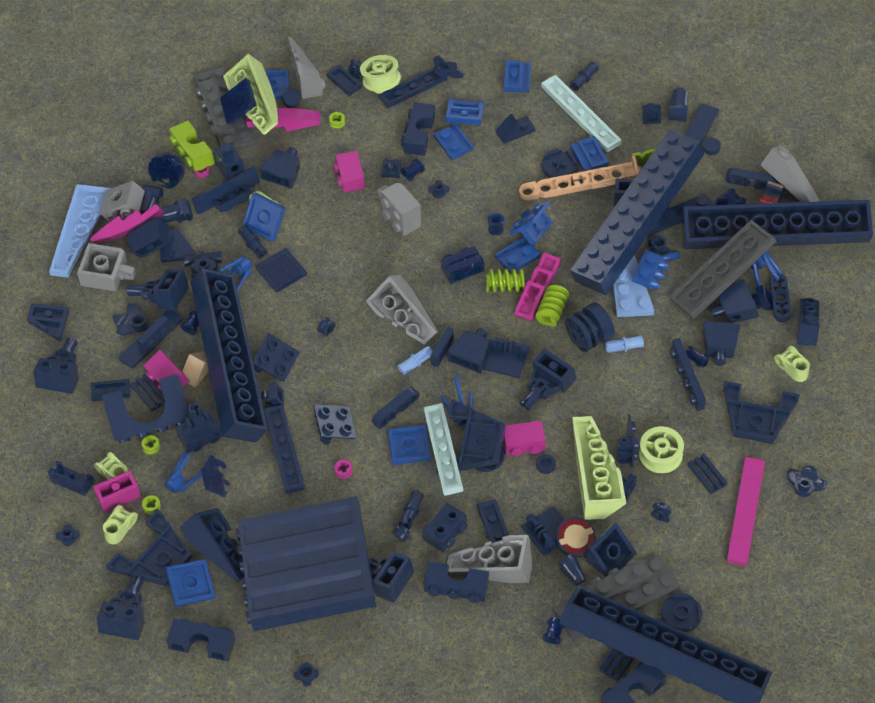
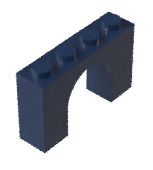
M178 374L158 379L164 398V409L161 415L152 422L141 423L130 417L126 410L121 390L101 395L114 441L119 440V443L131 440V436L138 435V438L150 435L149 431L157 429V433L168 430L169 425L176 424L178 426L184 423L186 418L190 420Z

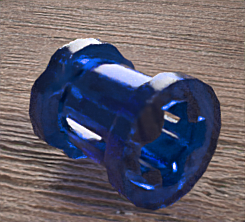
M417 158L412 160V163L407 167L401 168L402 175L410 182L417 174L425 171L424 165Z
M500 213L490 214L488 217V232L493 236H499L504 232V216Z
M190 311L187 321L181 324V329L193 336L197 333L196 329L199 326L197 311Z
M551 617L548 619V628L542 637L545 642L554 645L561 643L560 636L565 626L559 624V618Z

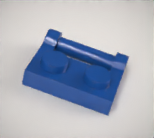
M449 98L446 122L481 125L484 101H457L454 98Z

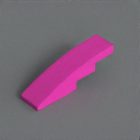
M277 108L278 124L272 129L284 126L286 132L321 125L320 111ZM246 115L247 127H255L253 121Z
M155 204L143 214L136 210L125 220L117 216L92 236L90 240L95 244L116 240L126 236L127 233L146 224L150 220L158 218L165 212L160 206Z
M543 253L538 267L536 266L530 281L528 280L514 312L515 316L529 321L533 320L546 288L551 285L562 262L561 258Z

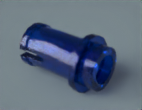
M692 346L687 347L689 350L686 349L685 351L688 358L695 362L697 367L701 366L704 368L709 362L707 354L700 353Z

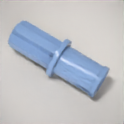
M642 335L630 338L622 337L619 340L605 342L607 353L622 350L627 352L628 349L642 348L644 346Z
M428 346L415 355L411 354L407 360L397 365L398 370L403 375H406L414 368L420 367L422 362L431 357L432 349Z

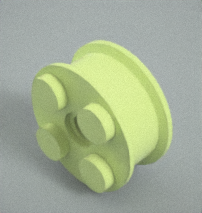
M377 55L365 60L360 67V72L364 76V87L380 94L398 85L401 80L400 72L397 70L398 61L389 55Z
M659 426L649 429L643 434L640 441L639 458L645 468L655 473H669L675 470L682 461L683 439L678 432L668 427Z

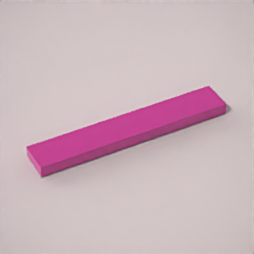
M745 457L727 557L728 563L747 566L765 460Z

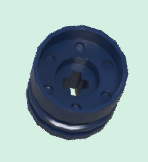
M597 302L587 305L581 312L577 311L565 319V326L570 339L585 353L595 348L598 342L604 343L615 335L614 325L610 316Z

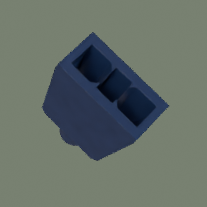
M224 143L214 150L215 165L226 180L244 172L242 159L231 143Z
M289 147L287 152L275 150L260 167L261 179L292 189L300 169V159L297 156L298 151L293 147Z
M744 279L723 291L718 296L720 304L711 308L714 318L726 315L729 323H737L759 317L757 307Z
M704 321L702 334L706 356L714 357L715 365L723 366L726 364V358L734 357L740 324Z
M478 328L475 334L464 331L448 350V361L481 374L490 348V340L486 338L488 335L487 331L483 328Z

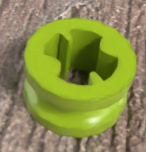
M341 112L332 113L329 116L330 126L335 129L342 128L345 125L344 114Z
M149 435L142 440L141 444L145 453L155 454L159 451L160 444L157 437ZM149 442H152V444L154 445V447H151V448H150V447L148 446V443H149Z
M154 495L145 497L142 501L144 512L152 515L157 509L160 510L159 498ZM152 502L153 504L155 502V507L151 508L150 506L148 508V503Z

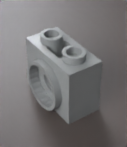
M133 180L106 190L100 214L109 222L117 216L126 219L136 210L140 211L144 190Z

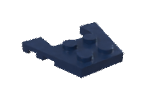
M724 381L723 389L733 437L773 444L798 403L800 394L782 391L780 408L739 401L742 384Z
M451 400L448 417L450 419L467 421L460 457H456L459 471L498 464L506 425L473 410V408L462 405L456 400Z
M157 509L146 521V526L160 535L135 563L117 553L106 565L107 570L130 577H140L144 581L167 587L169 582L165 570L166 567L190 561L192 553L173 531L169 522L164 519L160 510Z

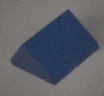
M613 522L587 548L586 562L607 577L611 570L615 568L621 570L637 552L618 524Z

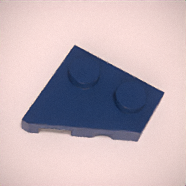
M177 228L168 229L170 244L160 249L161 263L183 261L184 255L196 254Z
M32 303L27 320L34 327L61 341L70 311L68 307Z

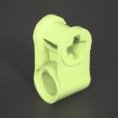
M789 346L785 352L774 356L775 363L795 381L803 382L808 378L810 363L795 347Z
M111 452L107 453V457L101 462L94 464L97 472L108 480L128 471L127 467Z
M121 505L116 506L110 517L103 524L106 542L109 544L119 543L137 521L138 514L123 509Z

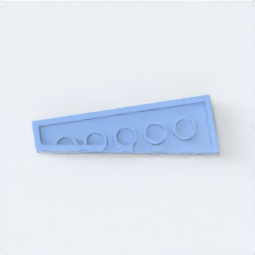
M76 185L49 270L51 276L69 278L101 216L100 211L105 191L111 188Z
M635 255L613 285L617 317L654 315V308L647 288L632 282V277L638 267Z

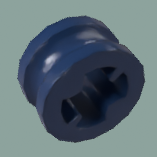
M325 317L319 323L317 331L319 333L323 332V335L327 337L334 330L336 324Z

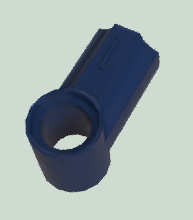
M684 88L673 90L669 120L687 121L688 91L684 90Z
M143 185L144 195L140 208L142 214L153 205L160 204L159 199L163 197V188Z
M179 199L175 201L174 205L161 207L165 213L157 218L164 223L191 221L193 215L189 200Z

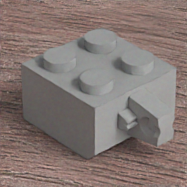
M395 183L390 187L385 185L377 190V195L382 204L381 214L386 221L389 220L392 223L395 232H400L402 236H405L421 227V206L402 183Z
M88 243L77 274L81 286L116 292L120 281L123 279L134 280L136 272L134 267L127 266L125 251L121 248Z

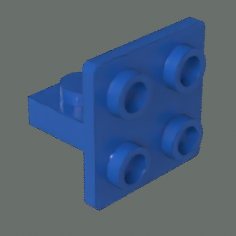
M547 201L543 204L540 202L531 211L530 209L524 211L520 215L522 218L513 223V229L509 234L512 236L520 231L531 245L535 244L553 223L544 212L550 205V202Z

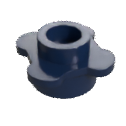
M352 59L350 60L351 65L348 70L352 76L360 79V75H362L360 72L362 62Z
M440 180L435 181L433 186L428 187V192L432 193L436 198H442L446 195V192L450 191V187L445 186Z
M656 236L648 241L651 252L656 254L668 252L669 248L666 246L665 238Z
M663 502L654 503L652 506L654 510L651 516L659 521L668 523L670 521L669 515L672 513L670 506Z
M66 524L60 532L56 533L55 537L57 540H61L65 546H70L76 541V538H79L80 532L74 530L70 524Z
M395 524L393 525L395 529L392 534L404 543L407 539H412L409 536L410 531L403 525L399 527Z
M303 663L298 668V671L294 673V678L303 682V685L306 687L310 686L312 680L319 676V671L314 669L309 663Z

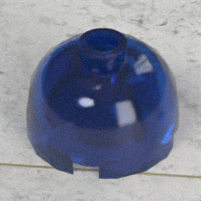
M162 152L151 159V162L148 164V172L154 182L157 180L165 184L162 187L171 189L182 181L185 174V165L182 159L175 153ZM169 178L170 183H165L162 179Z

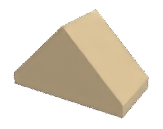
M204 351L190 353L182 371L190 380L188 384L196 387L209 373Z

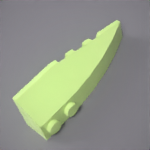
M247 54L223 77L233 101L238 104L240 109L246 113L247 117L265 135L278 124L276 101L262 63Z
M592 416L572 417L584 519H605L626 504L621 471L619 467H616L612 454L610 455L606 442L602 440L601 433Z

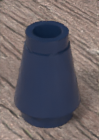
M568 555L558 563L560 570L576 586L586 581L576 557Z

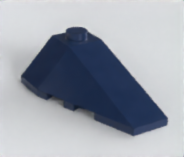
M219 508L194 513L180 527L190 544L235 581H240L245 577V574L241 573L240 561H243V557H240L239 553H236L234 550L238 544L236 539H230L227 531H230L231 527Z

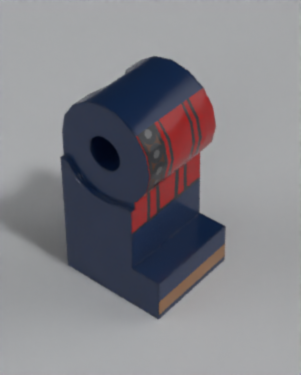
M768 181L759 204L780 203L783 197L784 185Z

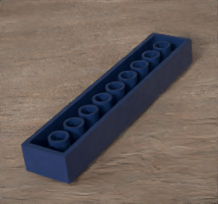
M672 130L667 132L570 269L575 282L603 295H607L704 156L700 141Z
M870 200L683 207L682 211L684 249L721 248L750 220L775 238L777 242L773 246L870 242L873 236Z
M201 268L191 280V286L222 437L257 442L268 428L235 278L231 274Z
M580 585L576 587L568 600L559 624L564 625L569 630H575L589 639L597 640L609 648L623 652L626 656L639 659L646 665H652L661 669L666 674H672L686 683L694 684L706 692L714 693L722 699L733 703H760L773 673Z

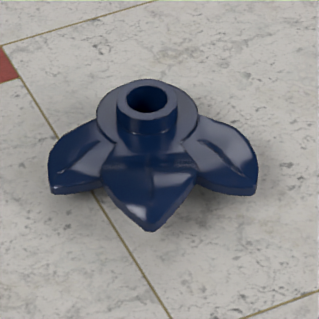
M439 55L434 57V71L439 77L450 76L457 79L464 77L465 73L457 70L456 62H445Z
M134 304L128 305L127 314L113 316L115 324L119 327L116 332L120 335L125 336L134 332H142L149 325L147 317L143 315L142 308Z
M806 466L801 471L792 468L788 471V480L794 484L796 494L801 497H808L813 491H821L826 487L827 481L818 478V470L813 466Z

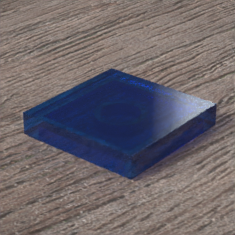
M244 78L220 97L226 123L232 125L257 105L251 82L247 78Z
M287 248L255 265L256 270L275 293L307 276L306 270Z

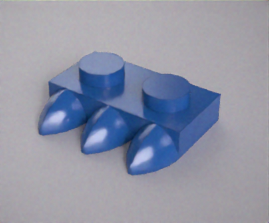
M645 250L632 277V282L650 289H659L661 286L655 279H665L664 274L660 270H668L670 267L662 259L663 256Z

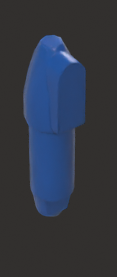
M671 251L661 255L664 261L669 262L681 258L679 251Z

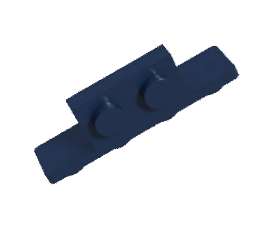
M251 167L193 197L192 202L197 214L200 215L213 207L220 212H226L231 210L233 206L246 202L252 194L249 188L260 183L256 168Z
M166 310L119 356V360L133 369L183 321L182 316L173 310Z

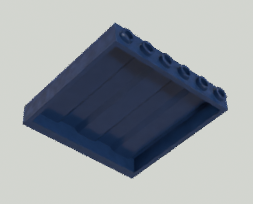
M357 496L238 520L239 528L236 529L238 541L241 540V545H238L239 556L243 557V561H240L241 573L245 574V577L242 578V586L247 591V594L243 596L245 606L249 608V611L245 612L248 624H252L254 631L377 607L361 509Z

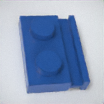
M506 60L504 92L521 93V91H527L529 93L531 62L523 63V61Z
M456 123L452 127L448 126L433 133V137L451 161L474 150V146Z
M595 136L580 140L576 144H570V149L583 172L609 166V161Z
M523 237L495 253V258L511 274L512 269L520 270V268L540 258L541 254Z

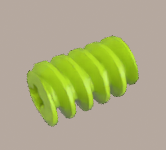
M520 268L518 274L515 269H512L511 274H509L508 269H505L503 274L500 269H497L496 274H494L493 269H490L489 273L486 274L487 293H489L491 287L494 293L497 292L498 287H500L502 293H504L506 287L509 292H512L513 287H515L516 292H519L520 287L524 290L523 269Z
M551 285L546 288L541 304L536 312V319L540 324L551 327L556 326V322L560 320V315L569 297V291L559 285Z

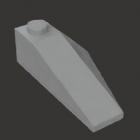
M288 37L289 50L302 99L323 95L322 89H325L324 78L320 79L318 70L293 38Z
M781 145L771 149L761 163V166L778 182L784 185L800 202H819L818 196L795 158L789 153V150Z
M401 275L389 276L366 300L379 317L384 318L386 316L391 319L393 326H402L406 329V334L424 345L438 333L414 291Z
M508 535L502 537L503 540L494 543L489 541L484 543L485 546L476 549L471 547L449 554L447 561L449 574L467 577L469 568L489 571V580L529 583L532 570L529 536Z

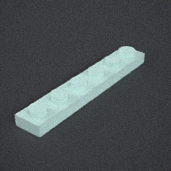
M556 75L542 82L541 87L591 137L595 136L599 145L607 153L621 145V139Z
M443 404L423 407L443 494L446 496L463 492Z

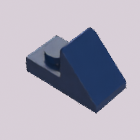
M510 114L495 132L502 143L505 144L535 132V127L527 116L516 120L513 114Z

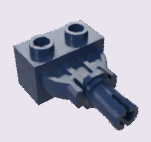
M166 269L161 279L145 281L142 285L129 284L126 292L128 296H142L143 300H150L152 303L157 304L160 310H176L189 286L184 270Z
M67 338L63 348L55 350L53 355L48 356L46 359H39L33 371L36 388L73 394L79 380L77 364L75 363L76 354L73 353L78 344L76 339L72 338L71 340V338Z
M544 348L532 361L534 369L532 380L527 385L530 391L519 404L523 408L526 406L525 409L529 411L538 399L543 398L546 400L549 395L556 394L560 390L565 393L576 380L575 369Z
M193 402L194 408L192 404L188 406L190 420L186 418L184 423L175 427L177 436L187 453L197 452L204 445L216 443L222 437L221 427L211 410L208 412L205 410L201 411V404L198 402Z
M392 551L389 558L377 559L372 557L369 559L376 596L394 603L414 573L410 557Z
M132 576L127 589H124L123 593L119 591L118 595L109 602L103 601L97 615L99 633L139 640L145 624L144 612L141 606L142 596L138 594L143 584V580L140 577L136 579V576Z

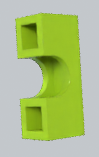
M189 121L169 129L171 135L169 141L173 147L176 146L179 156L184 157L188 167H191L194 171H200L207 166L214 165L212 151L204 141L198 142L196 130Z

